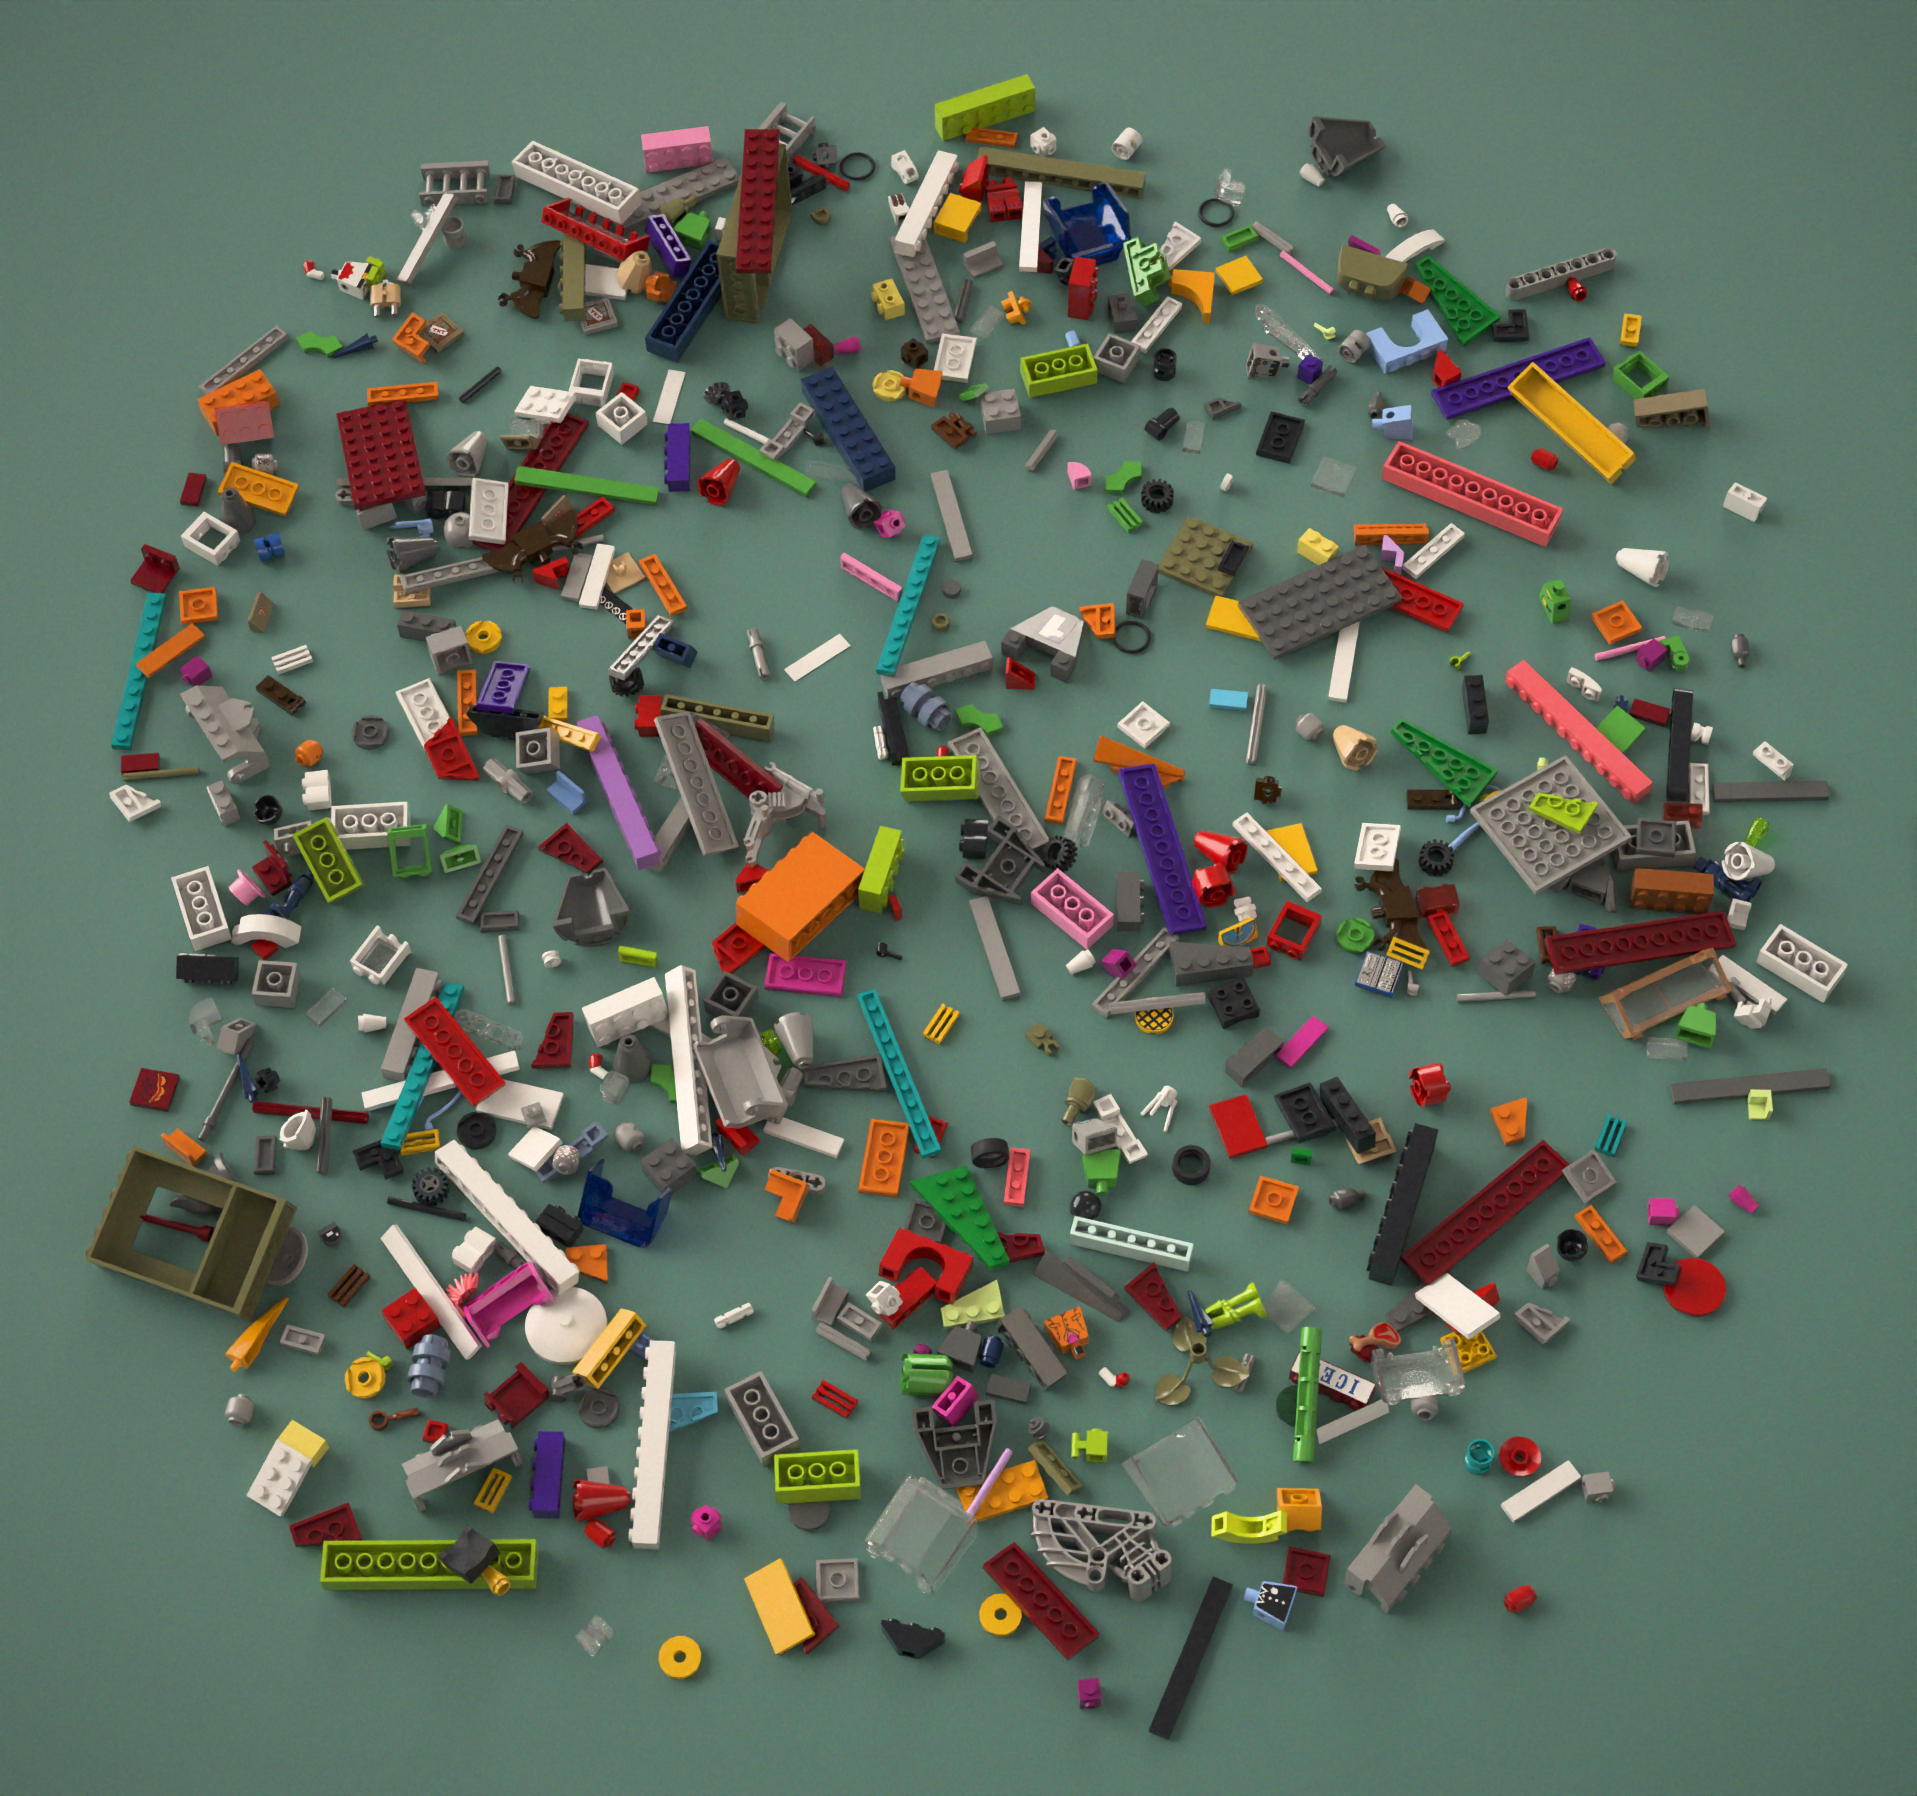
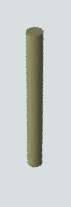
M199 767L123 773V780L199 774Z

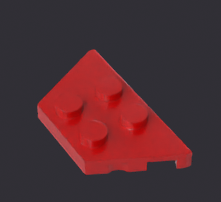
M450 717L447 723L441 729H438L434 736L424 744L426 754L438 779L478 781L480 776L452 717Z
M736 922L712 941V949L722 973L726 971L730 974L735 973L766 947L739 927Z

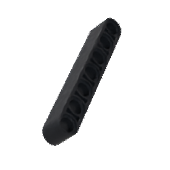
M1673 689L1666 799L1686 801L1693 705L1692 690Z

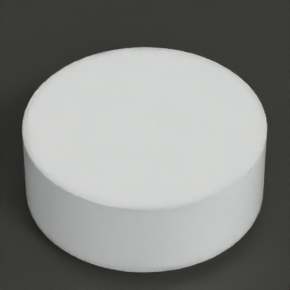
M1226 474L1220 490L1228 491L1234 478L1233 475Z

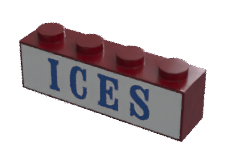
M1300 1351L1289 1373V1379L1296 1385H1298ZM1320 1359L1318 1394H1324L1336 1403L1342 1402L1354 1411L1369 1405L1375 1392V1383Z

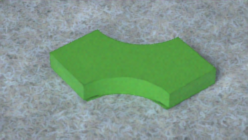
M309 331L296 337L297 343L304 353L320 352L328 358L343 349L335 335L321 337Z
M1123 461V466L1117 473L1106 475L1105 494H1124L1125 487L1129 483L1141 480V461Z
M973 704L955 709V713L963 728H982L986 736L1003 731V726L997 713H983L976 709Z
M652 1064L651 1085L664 1089L669 1096L670 1103H677L675 1076L672 1071V1065Z

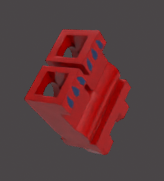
M1011 177L1004 178L1003 184H997L995 180H988L986 200L991 223L1006 221V214L1008 220L1023 218V205L1020 201L1016 182H1013ZM1018 210L1017 214H1010V211ZM995 213H1002L999 217L993 216Z

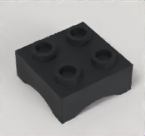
M1244 977L1208 990L1207 998L1213 1006L1223 1029L1229 1028L1240 1021L1259 1017L1260 1008Z
M467 1525L462 1530L458 1540L450 1548L442 1551L438 1557L445 1567L472 1584L501 1552L494 1542L484 1538Z

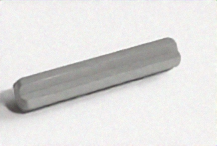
M1259 221L1253 223L1252 228L1255 232L1289 255L1294 252V246Z
M1051 429L1025 464L1028 471L1035 470L1058 438L1059 434L1055 429Z
M820 1322L817 1326L816 1332L863 1360H867L870 1357L871 1350L823 1322Z

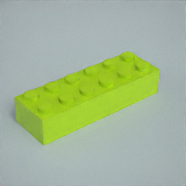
M1028 74L936 103L934 104L935 128L942 141L967 134L974 127L985 128L1034 112L1035 86Z

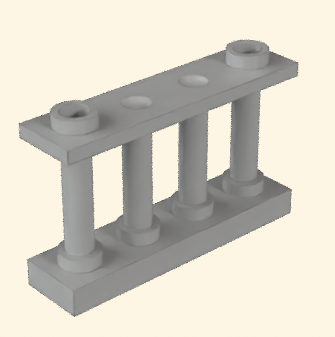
M780 102L758 129H780L781 134L792 138L789 144H786L788 162L806 139L815 132V117L811 116L807 122H804L789 115L787 104ZM786 120L801 127L798 133H795L780 126V124Z
M488 160L421 164L423 180H427L426 192H419L422 206L438 205L443 194L456 195L458 199L455 204L489 203L488 191L484 189V177H491ZM467 178H477V189L467 190ZM443 179V191H433V180ZM450 179H460V190L450 191Z

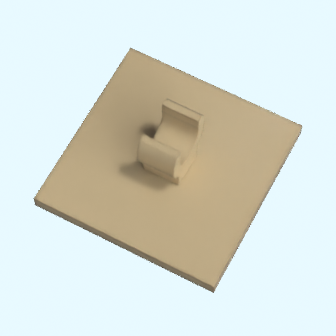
M627 552L612 560L606 584L613 594H616L646 579V577Z

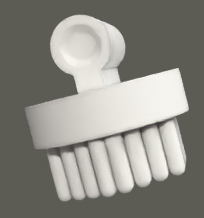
M1249 896L1234 900V905L1237 908L1234 912L1238 916L1239 922L1251 917H1257L1255 912L1256 906L1251 904Z

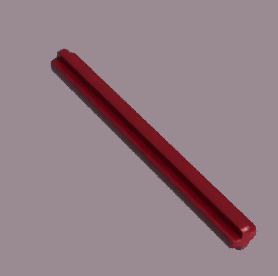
M260 1101L253 1102L252 1106L254 1113L293 1116L308 1110L312 1119H320L321 1107ZM332 1109L331 1120L366 1124L369 1121V1113Z

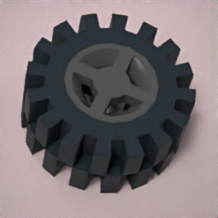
M427 1167L426 1172L424 1169L420 1170L421 1174L417 1172L415 1174L416 1178L412 1180V1189L416 1200L420 1201L421 1204L427 1203L430 1206L431 1203L437 1206V1201L443 1203V1197L447 1199V1193L450 1192L448 1179L443 1171L440 1170L438 1172V1169L435 1167L432 1171L431 1167Z

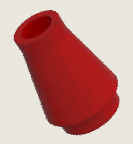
M1570 277L1566 283L1571 298L1577 302L1583 301L1587 297V288L1575 277Z

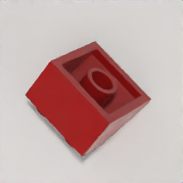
M987 155L968 164L967 171L963 172L962 181L964 182L963 184L960 183L959 194L962 197L982 203L988 181Z

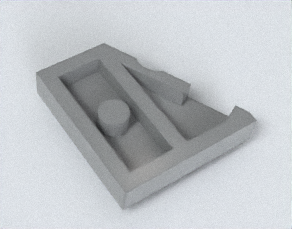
M1529 1302L1513 1316L1542 1345L1553 1338L1571 1320L1567 1316L1561 1318L1553 1315V1311L1541 1309Z

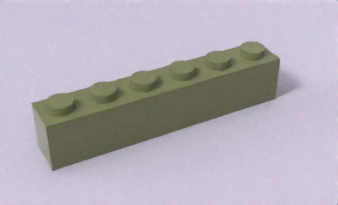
M564 233V241H561V251L563 253H560L561 264H563V266H560V274L563 276V278H560V288L563 289V291H560V302H563V304H560V314H563L564 321H584L586 243Z
M665 694L661 706L662 716L690 711L694 725L696 721L703 719L717 732L770 742L775 728L774 714Z

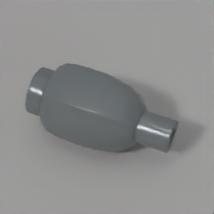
M1379 391L1375 392L1368 403L1367 411L1372 419H1378L1383 414L1385 402Z
M1742 633L1735 634L1731 641L1732 655L1738 661V667L1740 668L1746 666L1745 659L1749 655V643Z
M1345 1188L1333 1192L1328 1197L1332 1208L1344 1209L1355 1205L1358 1199L1365 1198L1366 1194L1364 1190L1355 1191L1352 1188Z

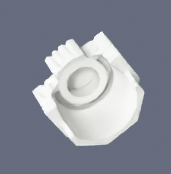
M1769 998L1767 1002L1765 999H1760L1758 1005L1747 1001L1745 1005L1743 1002H1738V1007L1733 1017L1740 1024L1748 1026L1750 1029L1761 1028L1766 1024L1773 1000Z

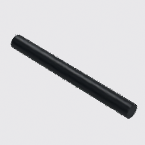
M391 1196L387 1200L389 1205L465 1221L466 1213Z

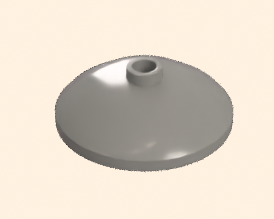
M289 1227L267 1281L268 1284L272 1286L286 1285L294 1280L302 1271L308 1256V1243L305 1235L300 1230Z

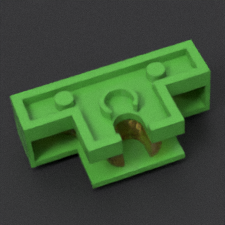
M1137 236L1123 243L1134 297L1145 307L1159 300L1156 286L1171 280L1166 253L1160 252V247L1156 242L1146 246Z

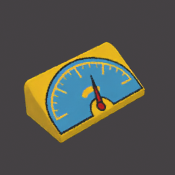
M1251 917L1220 931L1219 944L1222 946L1239 947L1257 939L1258 931L1255 919Z

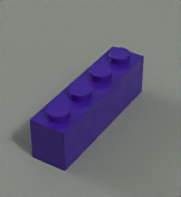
M665 215L648 216L644 232L650 236L649 240L672 277L687 275L691 258Z
M689 423L668 424V431H665V442H668V445H664L665 456H667V459L664 460V469L667 470V474H664V484L668 485L669 492L690 491L691 434Z
M539 1431L538 1439H534V1451H537V1455L532 1461V1470L535 1471V1478H531L530 1487L531 1491H533V1498L529 1499V1511H532L534 1518L559 1519L566 1443L564 1432Z

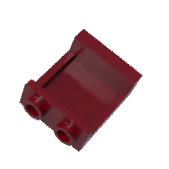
M522 1362L515 1366L516 1372L492 1393H484L486 1400L484 1404L491 1412L495 1410L500 1422L504 1426L508 1424L512 1429L549 1399L548 1388Z

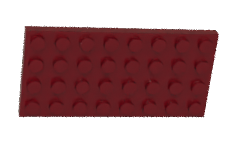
M397 400L336 413L355 510L426 496L406 401Z

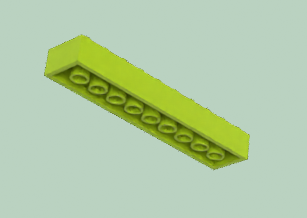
M536 1539L491 1540L501 1553L493 1560L490 1566L509 1578L511 1583L509 1589H537L539 1547ZM457 1540L323 1542L320 1583L324 1590L490 1589L481 1574L470 1584L445 1567L438 1556L442 1551L450 1548Z

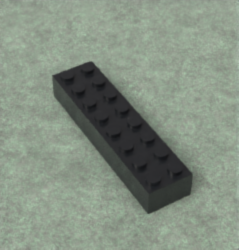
M1415 1123L1413 1130L1409 1129L1406 1144L1403 1147L1401 1160L1385 1205L1384 1215H1382L1379 1231L1376 1234L1374 1247L1368 1260L1369 1263L1366 1271L1370 1272L1369 1280L1389 1286L1393 1285L1400 1257L1435 1148L1438 1129Z

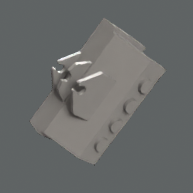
M196 685L180 694L182 700L187 705L185 708L187 715L190 718L196 719L222 762L226 763L236 757L246 760L228 771L227 777L232 784H238L271 767L265 751L257 741L261 728L258 718H253L255 710L254 707L249 708L251 706L250 702L235 698L230 699L222 686Z
M726 1015L714 1018L710 1022L713 1032L723 1035L709 1042L696 1041L692 1046L724 1127L742 1128L769 1117H777L788 1106L777 1080L781 1065L773 1063V1061L776 1063L779 1059L763 1045L753 1018Z
M498 1419L486 1425H479L471 1432L469 1429L451 1431V1436H441L430 1447L431 1451L421 1452L415 1458L402 1464L408 1478L405 1482L418 1513L426 1510L421 1496L506 1456H510L515 1467L523 1464L511 1433L505 1432Z
M1417 1484L1414 1485L1397 1508L1384 1519V1523L1379 1525L1368 1544L1347 1568L1344 1584L1352 1593L1361 1596L1366 1588H1368L1381 1602L1380 1609L1385 1613H1388L1397 1601L1401 1602L1408 1593L1406 1589L1410 1584L1414 1586L1420 1578L1419 1573L1422 1569L1427 1570L1433 1562L1431 1558L1434 1554L1439 1555L1446 1545L1444 1542L1449 1537L1452 1529L1441 1511L1432 1501L1433 1496Z

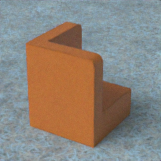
M1407 277L1399 293L1423 304L1431 288L1415 279Z

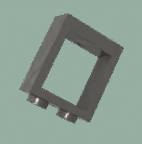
M1141 559L1127 592V615L1144 619L1158 586L1159 564Z

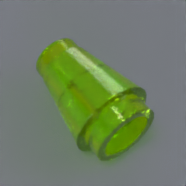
M1760 817L1752 820L1745 842L1754 847L1768 832L1769 823Z

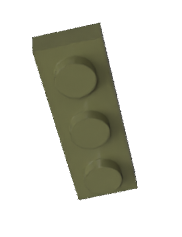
M1044 1440L1033 1443L1028 1448L1033 1458L1043 1466L1046 1473L1055 1480L1061 1491L1066 1493L1067 1496L1079 1492L1084 1487Z

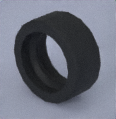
M985 1138L975 1142L971 1146L972 1163L979 1168H995L1004 1165L1009 1161L1008 1143L1000 1138Z
M1183 1146L1177 1150L1173 1157L1172 1170L1174 1176L1178 1181L1186 1185L1202 1183L1210 1172L1211 1160L1209 1154L1199 1146ZM1188 1156L1197 1157L1203 1162V1169L1196 1174H1187L1180 1169V1161Z

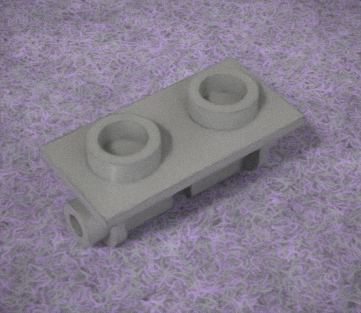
M1107 800L1101 814L1129 837L1132 829L1136 830L1132 816L1130 814L1125 815L1126 811L1117 802Z

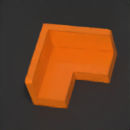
M412 312L392 341L400 350L425 364L426 360L423 358V355L430 347V344L419 337V334L428 323Z
M770 1169V1177L764 1190L782 1197L775 1216L795 1224L810 1186L807 1182Z

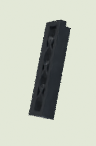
M816 174L790 188L792 206L826 189L825 175L821 174L818 176Z
M883 691L877 692L878 707L892 766L902 764V758H909L910 756L896 697L884 699Z

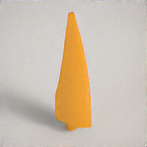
M285 1297L260 1316L225 1353L233 1361V1364L230 1366L233 1372H237L241 1366L248 1369L257 1357L270 1329L288 1302V1297Z

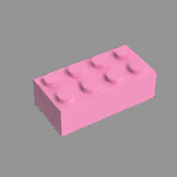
M708 126L641 135L646 173L704 166L713 162Z
M1058 868L1031 892V904L1086 950L1113 927L1114 914Z

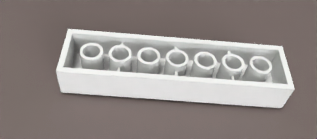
M534 141L512 161L516 177L564 199L570 198L571 202L579 206L582 205L583 208L596 212L618 224H623L642 204L639 188Z

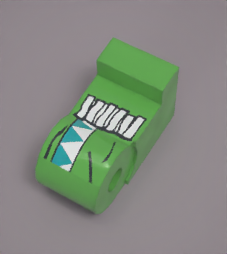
M1679 635L1662 639L1660 644L1667 649L1666 654L1671 661V669L1676 673L1684 672L1687 669L1689 656Z

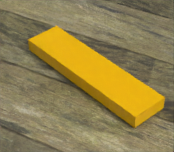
M545 716L536 728L550 727L559 733V742L591 752L595 750L601 738L599 733Z

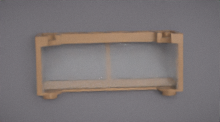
M1710 948L1682 958L1598 998L1624 1039L1632 1038V1040H1636L1644 1036L1643 1032L1646 1029L1685 1012L1688 1006L1696 1007L1697 1004L1714 998L1716 1001L1722 1000L1727 997L1726 993L1731 992L1732 989L1714 949Z

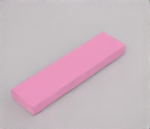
M846 553L840 556L842 569L895 601H900L902 596L901 586Z

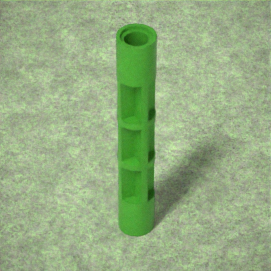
M1314 1327L1301 1328L1295 1442L1293 1449V1462L1306 1464L1314 1463L1322 1329Z

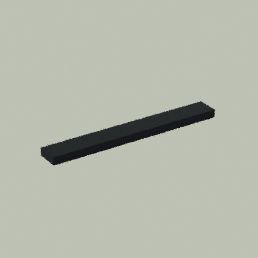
M1214 1576L1212 1577L1149 1728L1150 1733L1167 1740L1170 1739L1233 1584Z

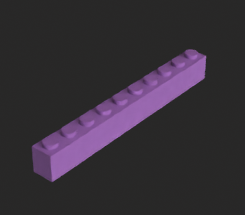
M598 715L576 722L577 727L601 735L593 752L587 751L638 871L659 864L658 855H661L659 845L653 842L655 837L652 830L648 831L647 827H649L647 818L641 815L643 813L641 804L635 801L637 799L636 793L633 788L630 789L629 787L631 783L628 775L624 776L623 774L625 772L622 761L618 762L617 760L619 756L616 748L612 749L611 747L613 742L610 734L606 735L605 733L607 728L604 721L600 722Z

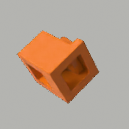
M644 609L626 610L628 639L637 638L646 628Z

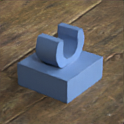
M641 1333L629 1350L645 1360L646 1347H650V1340H655Z

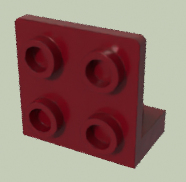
M144 544L141 548L144 561L130 582L153 593H163L180 569L175 555Z
M265 840L263 845L268 857L252 866V870L273 897L292 885L290 880L292 875L287 868L289 866L283 857L279 858L277 855L279 853L273 844L270 845Z

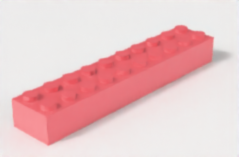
M1398 441L1383 466L1382 480L1543 547L1548 545L1561 522L1563 508L1401 441Z

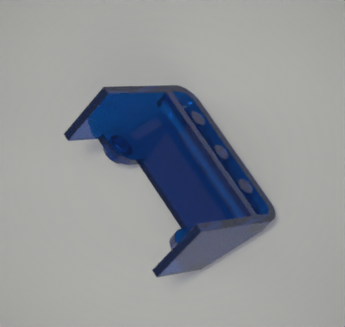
M601 1158L588 1170L578 1217L582 1220L584 1226L639 1248L648 1247L653 1242L667 1215L674 1187L669 1186L658 1196L657 1200L652 1201L648 1205L647 1210L641 1209L612 1197L613 1185L610 1181L601 1177L605 1162Z

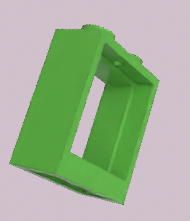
M1639 351L1614 367L1612 380L1631 397L1640 399L1654 397L1667 388L1670 376ZM1636 367L1653 380L1643 388H1640L1626 376L1627 373Z
M427 824L388 828L387 836L393 877L405 879L409 878L410 875L417 874L419 877H423L432 873L433 865ZM422 836L426 864L399 867L395 839Z

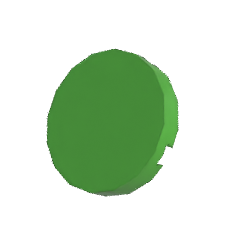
M1360 918L1344 920L1338 926L1336 932V940L1340 948L1351 954L1367 952L1373 946L1375 932L1371 924Z

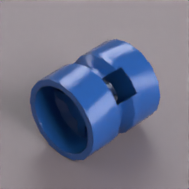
M279 533L269 535L268 539L264 537L254 539L261 562L270 560L271 556L277 558L285 555Z

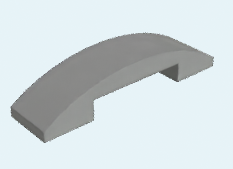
M800 402L790 413L789 421L773 440L768 439L759 450V453L772 460L781 457L803 433L815 410Z

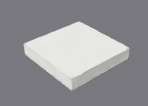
M1142 701L1117 724V727L1145 749L1170 727V722Z
M534 1126L508 1155L512 1160L537 1172L559 1148L562 1141L560 1138Z

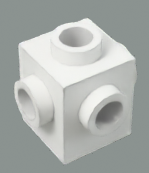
M1043 127L1031 134L1030 147L1033 148L1036 154L1046 157L1056 151L1057 139L1054 134H1051Z
M879 1281L866 1294L872 1303V1309L877 1314L890 1316L903 1303L899 1297V1291L894 1286Z

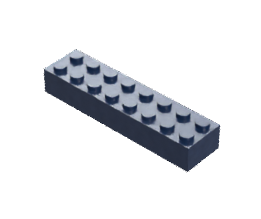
M708 241L645 337L647 352L677 363L679 362L722 295L717 261V251L720 243Z
M833 366L801 379L804 397L811 408L815 410V415L861 489L867 492L896 480L895 465Z

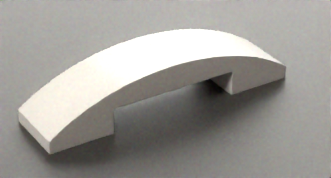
M1434 229L1426 230L1408 238L1385 257L1405 263L1427 248L1431 250L1444 243L1445 240Z
M1109 1094L1093 1101L1100 1120L1117 1127L1116 1147L1121 1150V1155L1131 1164L1147 1157L1146 1150L1139 1139L1136 1140L1120 1114V1108L1112 1095Z

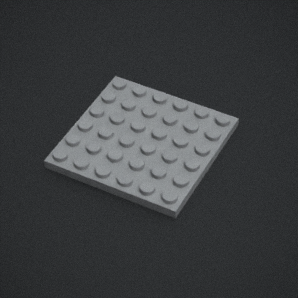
M1566 755L1470 808V813L1535 895L1632 840L1630 833ZM1538 793L1557 795L1569 800H1574V798L1581 799V802L1587 803L1592 801L1599 802L1598 808L1580 835L1529 811V806Z

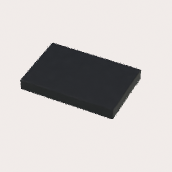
M1271 411L1256 450V455L1290 464L1305 420Z
M1311 1082L1274 1095V1100L1298 1143L1336 1131L1335 1124Z

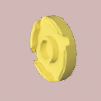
M893 370L879 373L872 383L873 393L877 398L887 402L901 399L908 389L900 386L901 378L904 375Z

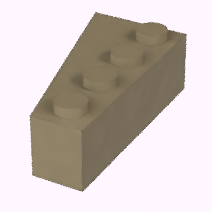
M1705 389L1634 399L1637 427H1661L1662 424L1670 427H1677L1678 424H1687L1688 427H1695V424H1704V427H1710Z

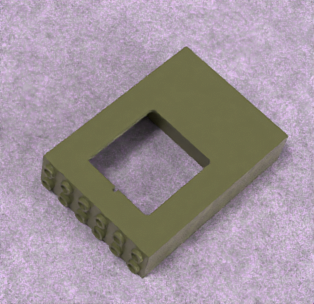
M779 143L772 274H736L742 173L717 251L725 319L759 324L792 214L786 144Z
M133 1146L126 1155V1164L118 1174V1183L110 1193V1202L102 1212V1221L94 1231V1239L86 1250L85 1260L106 1270L251 1321L298 1207L278 1196ZM157 1187H162L223 1209L197 1273L132 1250V1245L143 1222L140 1216H145Z

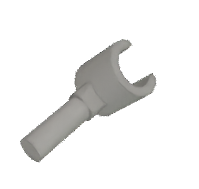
M1407 971V994L1417 996L1419 985L1413 984L1412 973Z

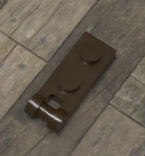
M269 675L256 686L257 692L292 716L299 707H303L306 704V701L301 696L296 695Z
M1407 789L1406 792L1407 809L1456 810L1461 807V801L1450 789Z

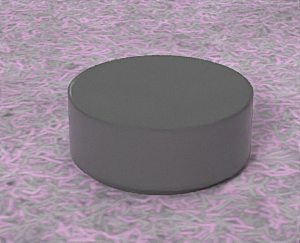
M951 579L944 582L943 594L946 597L955 598L960 595L961 585L958 581Z

